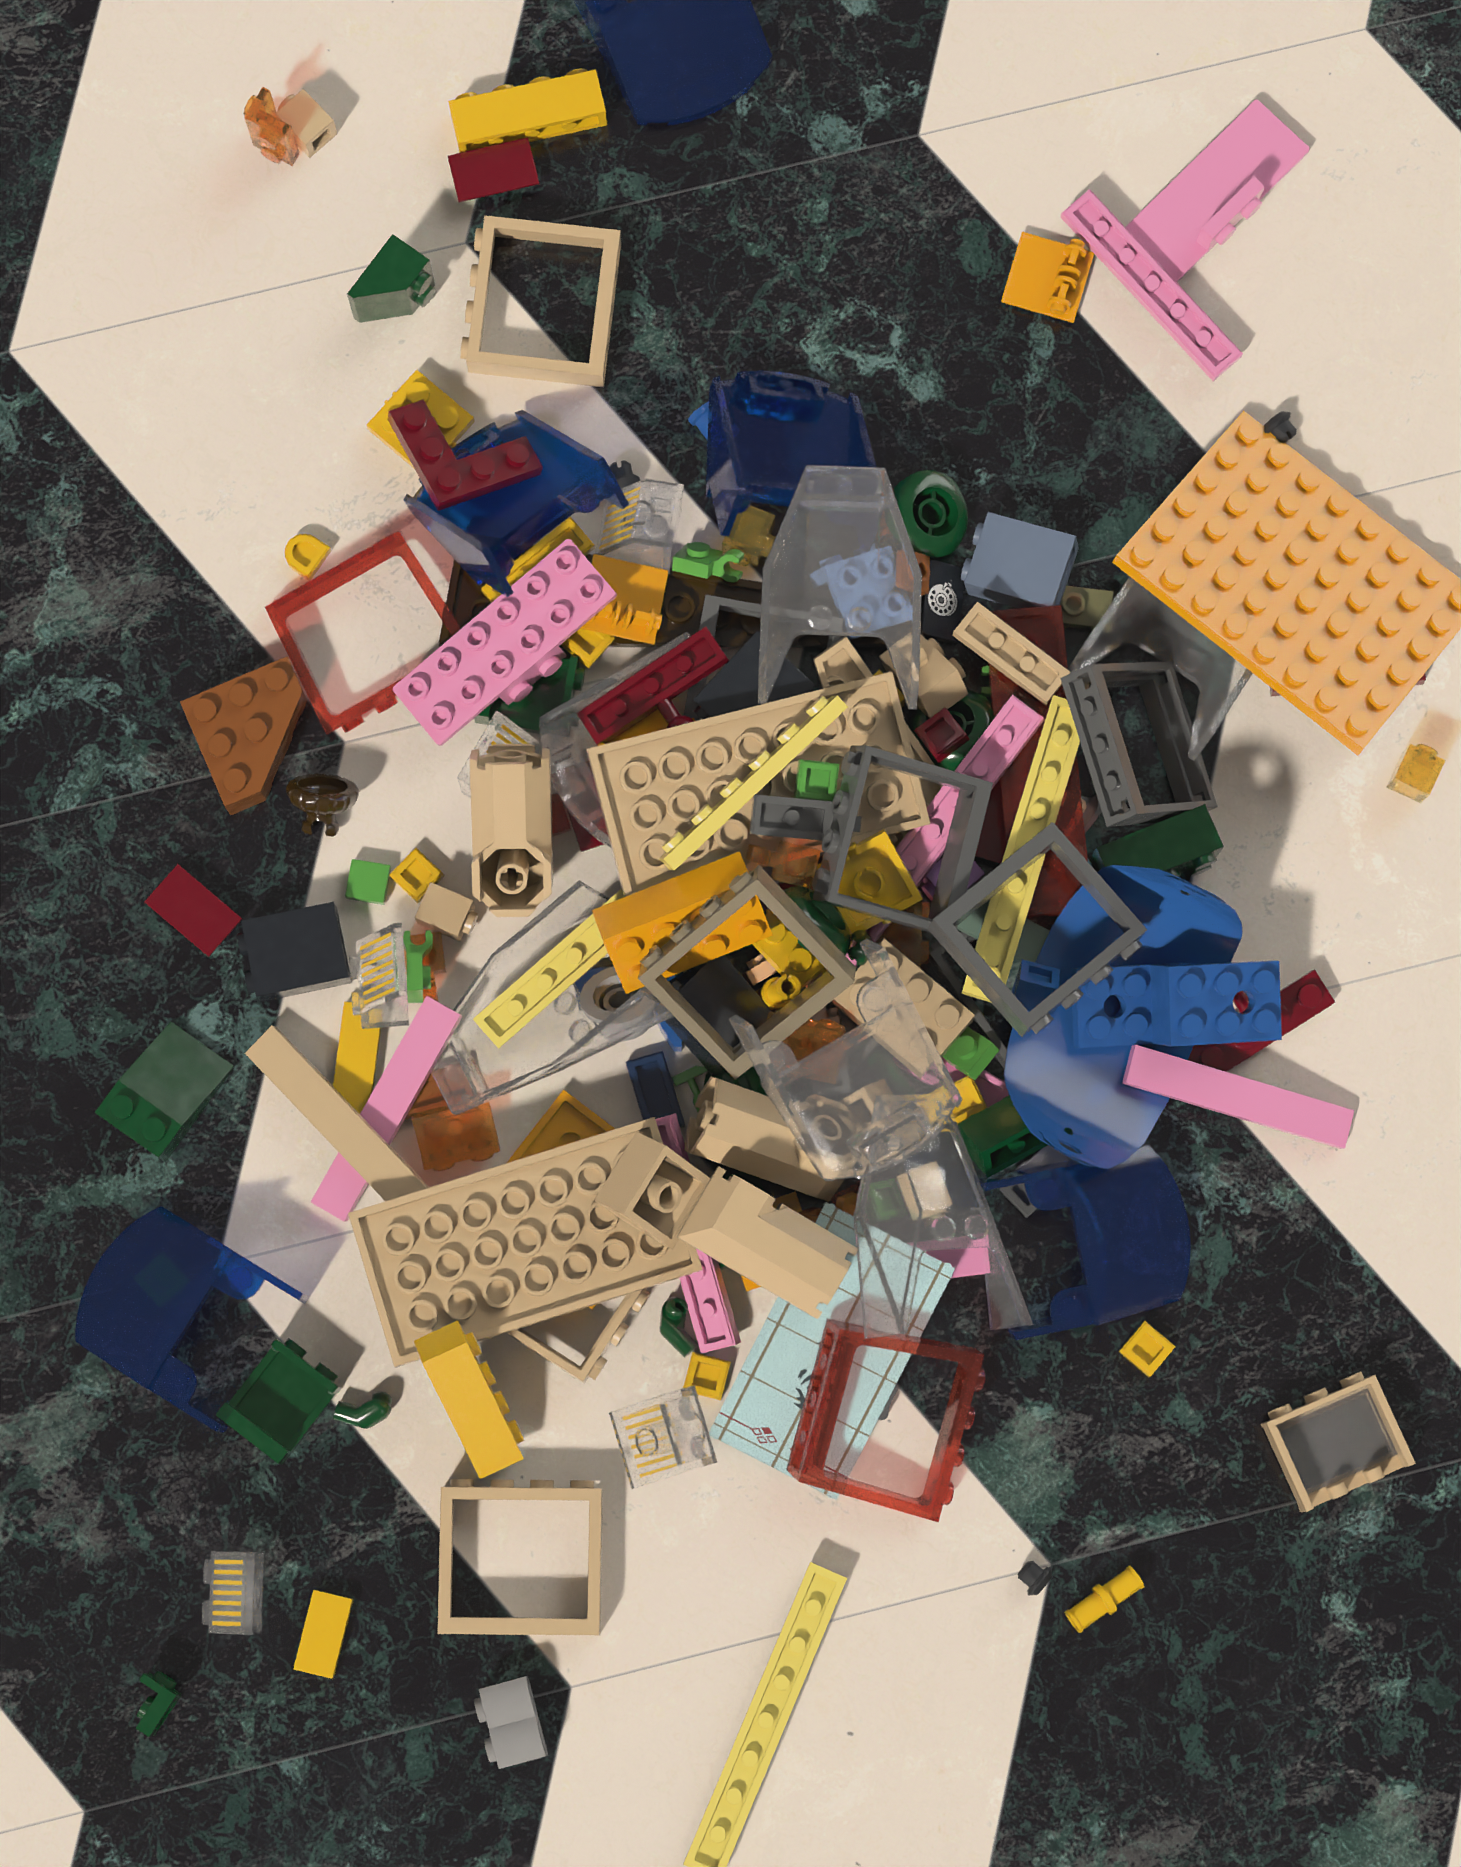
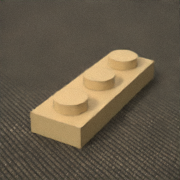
M979 602L973 606L953 631L955 638L1045 706L1062 686L1060 678L1070 674L1069 670Z

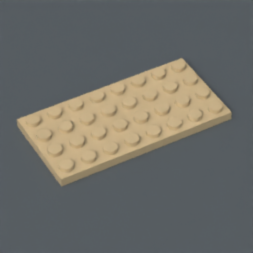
M893 672L586 749L624 897L739 851L748 871L754 870L758 865L763 868L824 852L822 850V841L749 834L752 797L675 871L669 870L659 859L665 853L662 849L663 844L676 832L679 831L684 835L694 826L691 818L707 804L713 808L723 798L719 792L735 777L742 781L752 771L748 766L751 761L764 750H767L769 754L781 744L777 739L778 736L791 724L795 723L799 727L810 716L806 713V710L821 696L828 700L831 696L838 695L848 708L756 793L757 795L794 798L798 759L839 764L837 792L840 790L844 775L841 771L842 761L852 745H867L914 759ZM873 764L869 765L857 816H862L860 832L852 833L850 845L853 842L859 843L883 829L890 835L930 824L918 777Z
M655 1117L348 1213L394 1367L397 1368L421 1360L414 1340L457 1320L464 1333L473 1332L477 1342L703 1271L697 1250L693 1246L679 1239L672 1250L623 1221L595 1201V1198L636 1132L663 1144Z

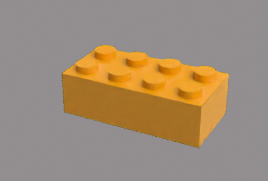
M740 851L592 910L604 945L626 994L645 987L638 979L642 964L640 960L649 953V949L655 945L661 948L671 939L669 937L670 933L681 922L687 920L691 923L700 915L699 909L708 899L714 895H717L719 898L730 890L729 884L737 875L741 876L746 871L748 872ZM755 895L663 972L662 975L668 978L773 936L758 896Z

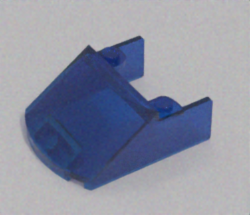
M574 0L638 125H647V122H668V125H674L712 114L728 106L746 93L754 85V81L766 67L768 69L772 62L770 48L751 0H634L630 3L627 0Z
M742 371L737 372L735 379L721 381L720 376L713 378L709 389L706 497L713 498L721 536L729 537L737 513L747 511L751 502L822 510L832 524L840 527H855L861 552H870L887 506L857 395L850 392L847 399L828 391L829 383L784 372Z
M524 410L515 412L517 420L499 428L493 422L476 431L451 448L458 460L526 436L543 466L541 475L439 511L436 509L420 478L418 480L422 486L412 497L406 494L403 499L410 512L478 585L485 582L507 598L514 593L506 579L514 565V559L575 512H592L604 499L621 509L629 505L604 457Z
M1142 1145L1128 1160L1110 1169L1083 1165L1072 1159L978 1179L979 1187L985 1191L1024 1183L1029 1202L1041 1210L1070 1208L1085 1284L1058 1291L1050 1302L1051 1317L1007 1326L1009 1335L1015 1340L1092 1324L1097 1326L1181 1299L1190 1265L1191 1243L1188 1217L1182 1196L1172 1174L1159 1155L1149 1145Z
M160 1206L128 1226L112 1242L96 1264L80 1300L75 1327V1341L144 1388L154 1392L216 1432L225 1433L228 1428L227 1425L189 1402L197 1388V1377L188 1365L173 1357L172 1353L214 1287L233 1298L243 1300L253 1297L266 1280L304 1304L309 1297Z

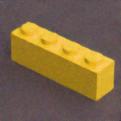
M575 69L568 72L566 76L553 79L546 76L538 77L531 80L529 84L516 87L510 84L500 85L494 88L492 92L478 95L474 92L463 93L457 96L455 100L448 101L459 153L527 137L529 142L607 125L606 110L596 69L590 71Z
M457 1320L414 1340L421 1362L479 1478L482 1479L523 1460L524 1458L518 1444L525 1440L516 1420L513 1419L508 1422L505 1414L510 1413V1409L501 1390L493 1393L490 1387L496 1383V1380L487 1361L479 1364L476 1358L482 1352L473 1332L465 1334Z

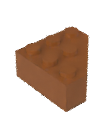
M288 656L180 701L223 804L230 815L267 800L279 765L282 764L292 740V734L297 721L306 706L307 698Z

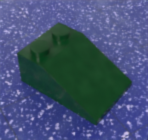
M170 1022L117 1081L95 1113L166 1162L235 1066Z

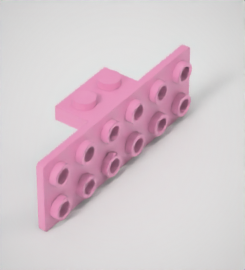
M1254 100L1126 228L1168 274L1178 282L1217 243L1223 245L1236 231L1234 226L1243 217L1248 220L1262 205L1260 200L1308 154L1309 146L1259 100Z
M566 539L393 687V692L435 743L442 746L497 698L500 697L507 705L513 701L519 702L529 695L533 689L532 685L542 676L548 677L555 673L562 665L561 660L567 656L560 645L613 601L617 594L572 540Z

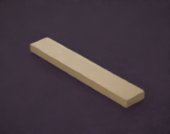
M271 1025L248 1049L245 1054L384 1201L429 1188L277 1027Z

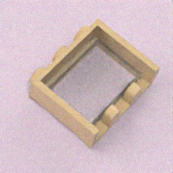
M1358 1372L1340 1380L1342 1388L1328 1394L1326 1388H1322L1304 1396L1306 1404L1292 1410L1288 1403L1268 1412L1270 1420L1261 1424L1297 1501L1300 1512H1308L1314 1509V1506L1330 1499L1341 1497L1347 1494L1348 1491L1366 1483L1377 1481L1385 1477L1384 1475L1402 1467L1416 1464L1376 1375L1364 1378L1362 1372Z

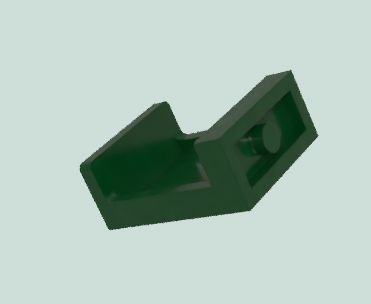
M571 655L570 659L563 658L560 668L548 677L542 676L532 685V691L521 701H513L507 705L500 697L497 698L474 718L475 723L501 727L504 724L509 729L566 738L568 727L575 728L578 715L576 713L579 706L572 705L575 690L582 691L585 678V668L579 667V656Z
M275 1338L271 1344L272 1348L230 1402L223 1404L216 1413V1416L276 1463L283 1465L342 1388L334 1383L339 1376L321 1362L316 1367H313L304 1360L303 1357L307 1351L293 1340L288 1338L283 1343Z

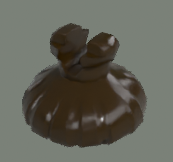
M315 773L313 775L297 776L290 780L286 786V792L291 803L306 812V819L302 821V831L305 834H313L317 820L325 823L326 836H335L339 831L336 814L351 808L359 797L357 785L338 775Z

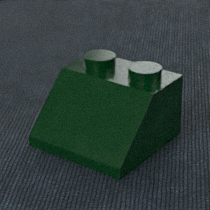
M392 234L347 293L354 319L362 323L413 315L419 306L425 307L432 299L436 290L434 288L435 282L430 259Z

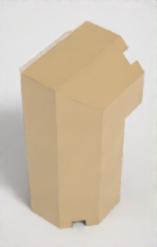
M494 744L488 746V754L481 756L480 748L471 750L472 895L480 902L483 901L489 907V911L496 917H529L536 910V907L552 894L553 839L550 749L542 748L541 755L535 753V745Z
M710 1077L694 1107L700 1109L696 1119L690 1117L684 1151L829 1202L862 1155L864 1131L858 1123L854 1127L847 1120L850 1113L844 1106L826 1099L812 1096L807 1098L804 1104L799 1105V1102L790 1105L724 1080Z
M717 1167L678 1233L677 1238L808 1315L818 1319L822 1311L816 1309L819 1303L829 1304L852 1264L845 1259L846 1255L855 1256L858 1248L784 1204H779L775 1209L772 1207L776 1200L775 1198L736 1175L730 1176L728 1180L722 1178L726 1170Z

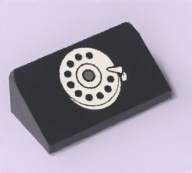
M930 560L929 594L924 595L921 635L927 640L933 638L936 642L959 643V640L953 636V631L961 622L964 581L961 580L962 567Z

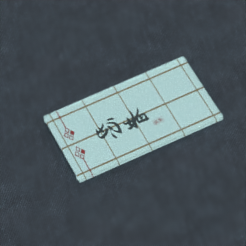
M826 1202L815 1223L858 1248L855 1256L847 1254L845 1257L846 1260L852 1263L829 1304L819 1303L816 1309L822 1311L818 1319L777 1297L708 1435L824 1493L829 1498L837 1500L955 1267L835 1207L834 1204Z

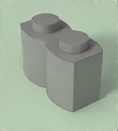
M528 1676L479 1689L480 1698L474 1699V1704L479 1722L487 1721L490 1737L485 1738L484 1743L490 1763L497 1761L498 1768L501 1769L548 1756Z

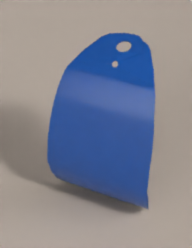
M1110 865L1103 867L1097 872L1147 929L1139 940L1143 946L1126 961L1120 956L1110 966L1180 962L1192 964L1231 963L1242 938V922L1236 910L1225 904L1226 902L1221 898L1160 869ZM1082 885L1068 901L1052 925L1035 963L1060 969V987L1071 978V968H1083L1122 936L1124 932ZM1180 890L1189 893V895L1181 893ZM1111 995L1104 1002V1011L1109 1017L1115 1016L1120 1009V1002L1116 996ZM1062 1005L1050 1014L1054 1020L1037 1034L1030 1030L1021 1037L1012 1027L1004 1069L1005 1084L1015 1109L1034 1136L1083 1165L1097 1166L1104 1169H1110L1125 1162L1139 1150L1148 1138L1170 1098L1122 1084L1132 1045L1091 1048L1073 1047L1072 1006L1067 1010ZM1142 1044L1139 1046L1188 1060L1194 1045L1171 1047L1158 1044ZM1070 1128L1073 1134H1067L1064 1129ZM1059 1142L1073 1148L1078 1154L1066 1149Z

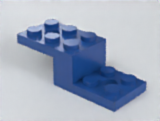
M1276 960L1212 964L1180 962L1111 966L1114 970L1099 984L1095 985L1090 981L1080 990L1084 995L1072 1005L1073 1047L1075 1048L1158 1044L1172 1047L1282 1040L1279 961ZM1071 968V977L1082 968ZM1240 991L1247 995L1249 1001L1246 1010L1242 1013H1238L1233 1007L1234 996ZM1111 995L1116 996L1120 1002V1009L1113 1017L1107 1016L1104 1011V1002Z

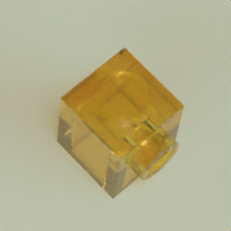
M740 501L722 542L723 553L731 549L740 550L744 553V558L739 563L734 564L743 567L752 564L758 567L762 556L766 558L770 556L776 541V536L771 535L775 526V515Z
M1409 744L1402 752L1386 788L1421 804L1430 795L1446 760L1438 757V752L1427 745L1417 744L1414 746Z

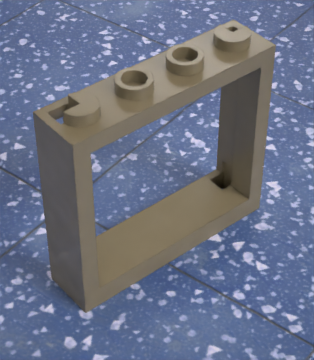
M760 865L750 873L746 871L741 876L737 875L729 884L730 890L719 898L717 895H714L708 899L699 909L700 915L691 923L687 920L681 922L670 933L669 937L671 939L661 948L658 945L650 948L649 953L640 960L642 964L638 975L641 983L735 1080L855 982L856 967ZM757 895L828 971L742 1042L732 1048L666 980L662 973Z

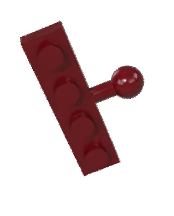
M705 626L576 714L597 746L599 743L607 744L657 709L667 722V728L694 722L690 717L680 715L671 700L716 671L729 660Z
M1315 969L1280 990L1282 1036L1336 1003ZM1243 991L1238 992L1233 999L1240 1013L1246 1010L1249 1001ZM1276 1040L1194 1045L1188 1061L1227 1072Z

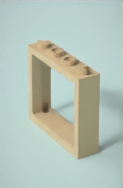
M484 216L483 228H476L474 250L480 251L479 263L472 264L470 272V287H475L474 301L467 300L465 323L471 324L469 337L463 336L460 358L466 359L468 373L604 387L621 251V230ZM495 237L603 248L589 363L481 352Z
M643 1289L627 1294L581 1366L522 1328L507 1332L506 1334L580 1382L585 1383L588 1377L596 1380L608 1361L602 1355L610 1343L616 1347L618 1346L629 1328L624 1321L632 1309L639 1313L651 1292Z
M450 1479V1487H441L438 1634L600 1635L603 1489L594 1488V1481L570 1480V1488H554V1480H530V1488H514V1480L494 1479L490 1480V1487H474V1479ZM454 1499L589 1501L587 1618L451 1617Z

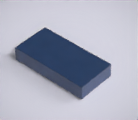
M663 1051L626 1061L642 1119L646 1120L652 1117L657 1119L676 1113L680 1128L686 1127Z

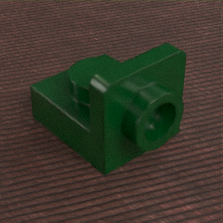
M158 1670L154 1675L149 1672L143 1673L139 1679L140 1682L158 1693L156 1698L150 1695L137 1713V1717L141 1721L136 1729L148 1737L156 1736L182 1696L180 1692L174 1689L177 1682Z

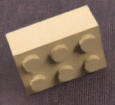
M885 938L877 946L874 958L868 959L865 965H861L855 973V982L833 999V1005L921 1080L924 1079L965 1029L973 1022L975 1017L970 1010Z

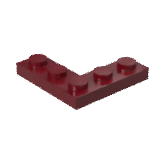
M424 399L390 410L387 420L438 511L541 475L543 466L526 436L457 460Z

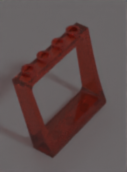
M401 529L265 606L326 734L340 727L346 733L365 722L362 714L375 708L379 714L397 704L398 701L395 697L396 694L393 692V687L406 675L339 713L332 712L290 627L288 618L291 614L391 557L400 556L407 564L451 636L462 629Z
M827 1318L786 1470L800 1483L939 1522L943 1505H949L953 1498L954 1486L950 1482L953 1467L958 1468L963 1462L964 1447L960 1444L964 1429H970L974 1422L975 1411L973 1406H970L974 1391H980L985 1382V1371L981 1368L984 1354L972 1347ZM861 1345L958 1362L925 1488L920 1497H909L823 1470L854 1354Z

